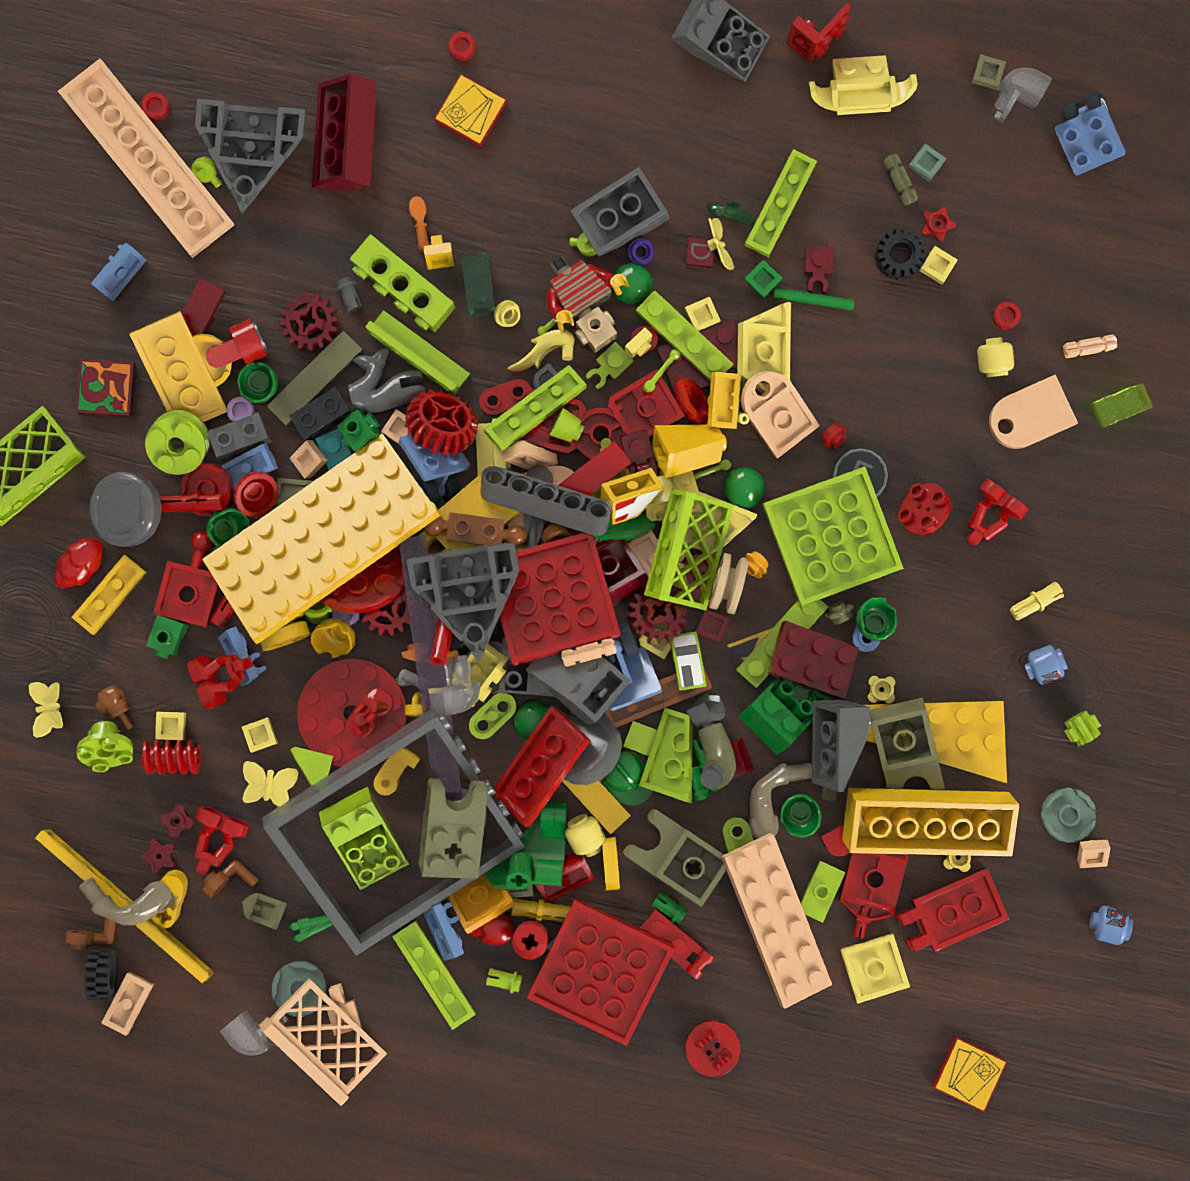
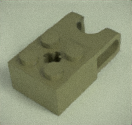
M923 698L871 709L872 728L887 788L903 789L907 779L913 776H920L927 780L931 790H945ZM901 733H906L907 735L901 737L900 734H901Z
M431 778L428 780L418 862L422 877L478 879L487 804V787L484 781H472L468 793L463 799L451 801L445 798V788L441 779Z
M651 809L647 814V820L660 833L661 840L659 845L655 849L648 851L640 849L635 845H628L623 850V854L633 863L701 908L726 871L721 857L724 854L658 810ZM694 862H697L700 865L697 869L701 870L699 875L694 873L690 876L687 873L689 869L685 868L686 864L692 865Z

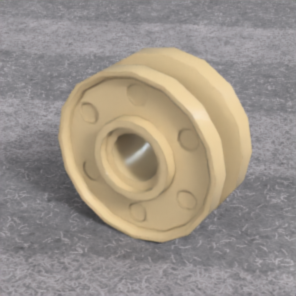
M723 554L715 577L709 608L717 610L721 600L725 599L727 600L726 612L730 614L735 613L743 590L749 559L741 558L736 568H732L731 554Z

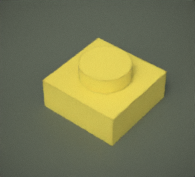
M934 246L919 271L938 283L943 284L956 264L957 259Z
M710 297L685 307V312L691 325L699 332L717 325L721 321Z
M644 328L625 346V352L632 359L637 354L640 357L643 356L652 346L650 344L652 334Z
M156 712L155 739L185 740L186 713Z
M268 717L242 727L251 753L278 744L270 718Z

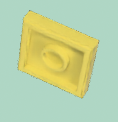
M893 933L840 949L857 1003L910 987Z

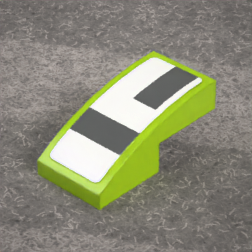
M697 632L682 633L679 636L674 635L670 645L678 690L706 687Z

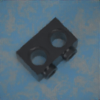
M334 387L292 413L289 417L306 441L314 440L343 422L344 417L351 413V410L337 388Z

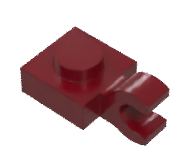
M644 429L619 436L623 451L635 464L636 473L649 469L646 459L654 457L648 431Z

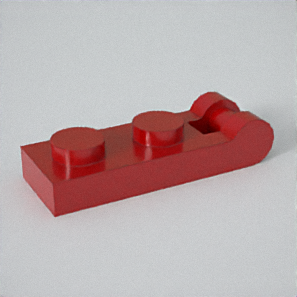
M656 908L639 928L674 945L675 950L671 958L697 980L703 974L701 971L707 963L710 965L715 959ZM694 951L699 957L692 964L687 958Z

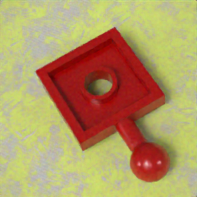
M199 531L191 539L194 552L190 566L167 561L153 614L208 628L219 585L211 572L201 570L204 553L212 548L213 543L208 539L205 531ZM185 587H192L194 589L195 596L190 602H184L181 598V591Z

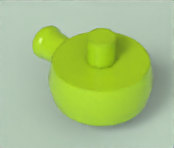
M200 157L194 161L192 172L200 182H211L215 188L222 184V181L216 176L218 169L211 158Z
M584 232L579 238H570V246L578 247L583 255L594 256L597 254Z

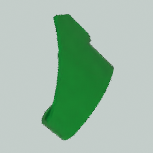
M548 801L532 825L527 828L524 836L521 837L524 848L512 854L485 874V879L493 888L522 890L528 888L531 884L561 886L566 842L567 802Z

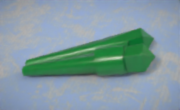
M327 915L292 921L289 928L293 931L300 929V932L296 933L293 938L294 941L300 942L332 926L333 923Z

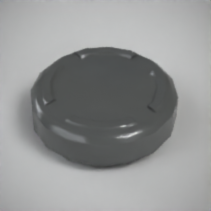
M116 472L107 475L96 485L90 498L89 514L92 526L101 539L111 545L133 547L144 543L155 533L160 523L162 505L159 493L150 480L137 473Z
M574 713L569 714L567 717L591 741L564 780L576 785H588L600 781L613 770L620 758L622 741L619 730L604 714L596 723L586 725Z

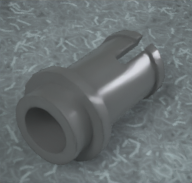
M351 277L338 280L335 289L337 292H340L346 312L353 313L362 309L363 305L355 289L356 281H352Z

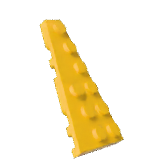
M1004 701L925 703L939 763L1007 783ZM873 704L864 706L870 707L871 710L892 704ZM871 723L869 726V736L866 741L876 743ZM901 733L900 735H901V737H902V736H906L907 734H906V733Z

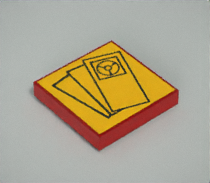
M460 74L435 116L434 121L481 148L505 108L507 99Z
M955 1036L932 1087L985 1112L1007 1061Z

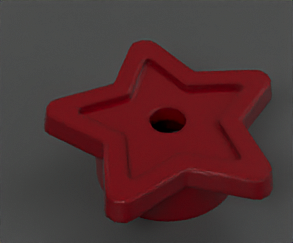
M153 838L150 850L142 854L141 859L150 863L153 874H157L162 867L174 868L175 863L172 859V851L175 845L173 843L162 845ZM157 854H161V859L157 858Z

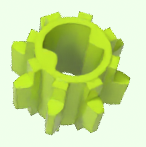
M1083 711L1065 722L1068 728L1065 730L1066 735L1071 742H1076L1078 746L1094 740L1101 734L1098 730L1101 724L1095 715H1089L1087 711Z

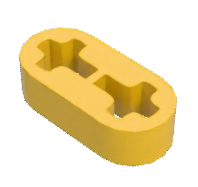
M605 838L602 848L606 891L620 890L616 838Z

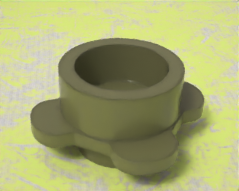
M839 601L829 607V611L825 613V616L829 617L833 624H841L852 618L851 610L854 607L849 602Z

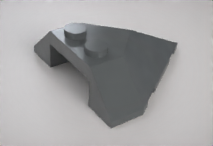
M197 98L195 127L205 142L213 161L243 214L304 138L306 110L287 107L268 109L229 105L225 101Z
M515 542L443 551L406 559L411 588L426 600L431 606V610L460 641L462 640L472 651V655L480 661L520 571Z

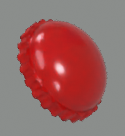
M263 471L250 472L244 475L234 489L235 494L233 496L236 507L245 516L258 517L263 516L265 513L267 514L276 504V500H278L277 495L279 492L276 481L271 475L269 476L268 473H263Z

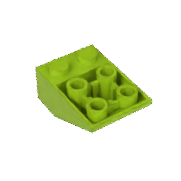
M368 786L319 812L323 830L360 890L409 865Z

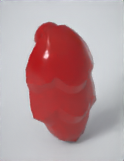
M678 379L674 382L676 401L683 410L684 415L695 425H707L709 411L707 396L694 380Z
M84 538L67 548L66 553L56 562L54 582L57 587L65 589L75 585L83 586L92 574L97 572L102 560L103 545L101 541L93 538Z
M504 912L472 931L469 935L480 939L488 945H503L513 939L514 928L509 916Z

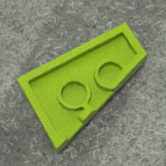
M668 708L664 709L639 786L692 804L693 722L689 715Z

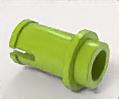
M490 968L488 975L499 979L487 977V986L510 990L511 994L514 991H520L523 976L518 975V972L515 971L512 974Z

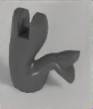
M389 348L378 350L372 357L367 355L355 357L353 362L366 371V374L348 385L353 412L358 409L365 414L376 413L410 403L420 392L426 393V388L419 385L424 380L421 371L409 370L398 373L381 387L375 389L381 379L382 369L386 365Z

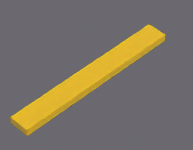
M51 829L42 830L35 837L84 881L93 878L105 895L110 896L120 908L134 902ZM152 918L136 924L141 931L201 983L207 981L214 973L210 967L165 928L155 925Z

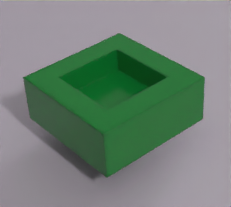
M762 260L748 274L744 282L764 299L780 283L782 277Z

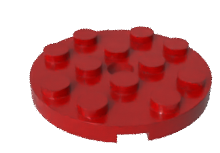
M407 539L322 598L320 602L337 611L364 613L379 609L393 601L402 592L409 579L406 559L411 558V552Z
M361 659L335 661L318 670L304 686L297 707L299 731L311 751L333 756L331 765L342 767L406 726V699L394 677L379 665ZM373 689H384L393 699L391 712L385 716H378L375 719V730L371 735L367 737L353 735L346 726L345 710L352 705L357 707Z

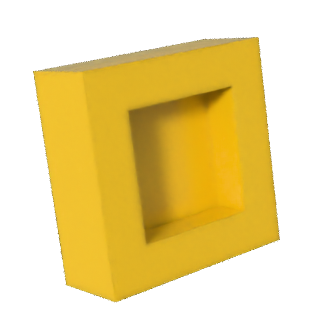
M442 235L431 236L432 245L424 246L428 270L454 266L451 243H443Z

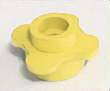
M877 676L869 678V701L872 703L877 701L892 703L895 699L893 694L894 678L890 676L885 679L878 678ZM880 687L884 688L883 692L879 691Z
M947 855L943 864L947 869L958 868L962 872H967L971 867L969 864L971 855H960L961 858L959 860L956 859V855Z

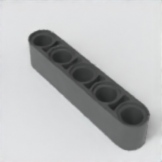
M490 466L482 471L480 494L487 502L590 535H603L608 530L611 507L608 502L497 466Z

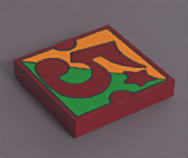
M80 359L75 412L78 414L132 417L136 364L124 361Z

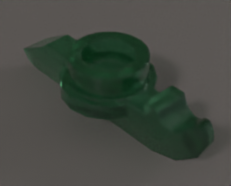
M734 201L727 202L724 207L720 206V203L714 205L707 203L706 205L707 210L719 218L755 224L757 221V217L748 211L741 210V205Z

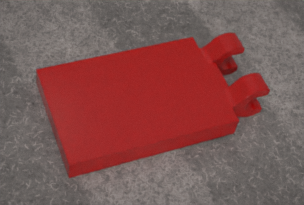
M988 868L980 869L911 900L914 908L896 914L899 925L905 926L915 921L921 935L906 940L910 951L913 950L914 952L929 945L932 951L936 952L1009 920Z

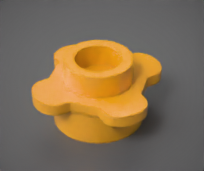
M756 551L746 554V559H749L747 573L760 579L762 574L767 573L766 569L769 566L767 560Z

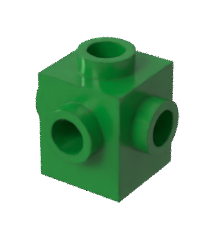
M358 409L347 414L343 422L337 426L342 433L340 437L342 442L355 452H358L366 444L381 435L377 428L380 425L377 419L371 413L366 415Z

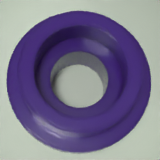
M636 238L628 245L627 255L631 262L645 265L653 258L654 248L649 240ZM639 246L644 250L641 257L636 254V249Z

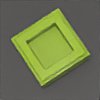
M632 721L623 746L649 756L657 730Z

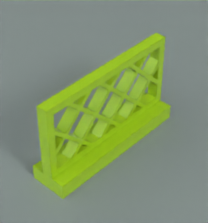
M41 406L0 440V453H6L4 467L0 466V471H3L2 483L0 485V525L3 526L86 458L44 406ZM44 416L48 420L47 431H34L35 423ZM18 436H27L25 449H13L14 440ZM33 436L46 437L44 451L31 450ZM52 437L62 438L66 443L59 451H50ZM12 453L24 454L22 468L10 467ZM31 455H43L42 464L37 469L29 468ZM9 472L21 473V480L16 486H7Z
M671 489L644 595L707 610L734 507L733 504L688 491ZM694 500H697L703 511L693 517L691 511ZM718 507L724 508L721 519L715 523L711 512ZM706 517L710 527L701 533L696 523ZM691 527L695 538L686 544L684 539L686 530ZM713 533L715 543L714 546L708 549L704 539ZM699 543L703 554L694 560L689 549ZM685 554L689 564L679 571L677 566L679 557ZM706 559L709 565L708 570L701 576L697 565ZM692 570L696 580L686 586L682 576ZM678 581L682 591L675 596H669L672 583ZM698 586L702 591L699 603L694 602L690 594Z

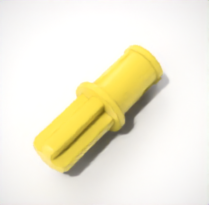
M1053 582L1038 592H1031L1030 597L1012 606L1010 612L1015 620H1021L1037 610L1041 612L1048 604L1064 597L1063 590L1057 582Z

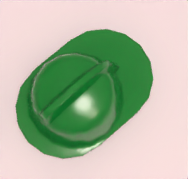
M622 745L620 758L615 767L601 781L616 799L630 806L639 805L647 801L653 791L639 786L646 765L634 751Z

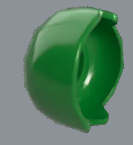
M627 263L616 269L614 275L623 274L629 283V287L625 285L620 286L622 294L619 296L615 294L613 288L611 289L619 301L626 304H636L646 300L654 288L653 277L644 266Z
M258 361L245 365L240 370L237 379L240 395L251 403L269 401L276 394L279 385L278 376L274 369Z
M738 467L729 471L723 479V494L731 504L740 508L750 509L758 505L765 497L766 484L761 475L754 469Z
M227 508L224 511L218 510L208 520L206 525L207 537L216 547H221L250 526V519L244 513L233 508Z
M872 597L860 606L856 614L858 630L872 641L885 640L894 633L898 624L896 609L891 607L887 603V599L883 597Z
M530 699L518 706L513 724L519 738L525 741L528 740L549 710L550 706L548 703L540 699Z
M796 794L788 797L781 806L780 820L791 836L805 838L813 835L820 827L822 811L819 804L810 795Z

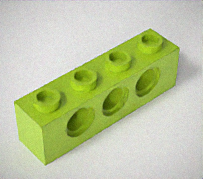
M371 234L350 258L354 266L352 270L363 280L368 277L375 284L372 287L384 297L387 294L395 300L393 304L405 314L407 311L412 313L416 317L414 321L425 331L430 328L433 332H436L455 309L452 300ZM383 263L387 265V270L384 273L376 274L373 272L377 264ZM404 280L408 282V286L403 291H397L394 289L396 282ZM420 297H425L429 300L428 305L424 308H417L415 306V301Z

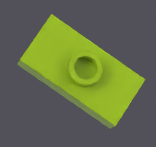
M819 860L800 902L805 915L822 923L824 922L845 872Z

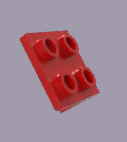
M847 3L820 33L817 32L816 26L811 21L803 20L798 16L791 25L786 43L809 63L815 57L820 59L830 46L828 44L833 37L836 40L839 39L847 29L845 25L851 18L849 12L852 6Z

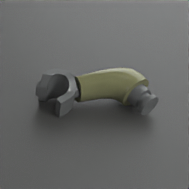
M705 694L698 697V700L692 703L693 708L688 709L687 713L697 729L703 727V729L698 731L706 758L700 778L701 783L707 789H715L726 786L732 780L736 770V761L733 748L722 723H715L725 717L723 701L720 696Z

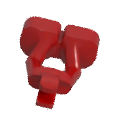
M985 479L979 488L985 500L977 504L968 523V527L972 531L966 538V541L973 546L977 545L982 538L990 541L1008 527V517L1022 520L1029 511L1023 503L1010 496L1004 489L989 479ZM993 505L999 506L1000 519L987 528L983 526L982 522L986 510Z
M231 654L218 656L215 660H212L210 657L202 655L188 662L187 667L194 684H199L196 691L203 707L210 710L225 703L227 699L226 692H233L245 678L244 671L253 667L250 657L239 659L237 655ZM221 667L227 668L230 675L228 682L218 681L216 674L217 670Z
M381 688L373 689L347 719V729L357 737L371 735L375 730V719L378 716L387 715L393 708V699L389 693Z
M199 806L196 819L205 827L199 832L194 856L200 860L196 872L206 875L211 871L213 865L220 866L234 848L232 837H246L250 824L238 818L225 815L216 809ZM219 829L223 834L224 843L213 854L208 852L209 836L214 830Z

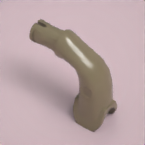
M782 763L756 782L751 791L749 804V826L755 838H760L769 833L776 836L778 832V816L774 815L771 802L772 789L777 786L788 785L792 781L812 779L811 763L795 765Z
M93 878L87 879L79 886V889L92 905L91 910L93 913L121 925H136L144 922L157 913L167 910L175 899L173 893L162 881H156L143 889L144 894L134 902L120 908L110 896L105 895Z

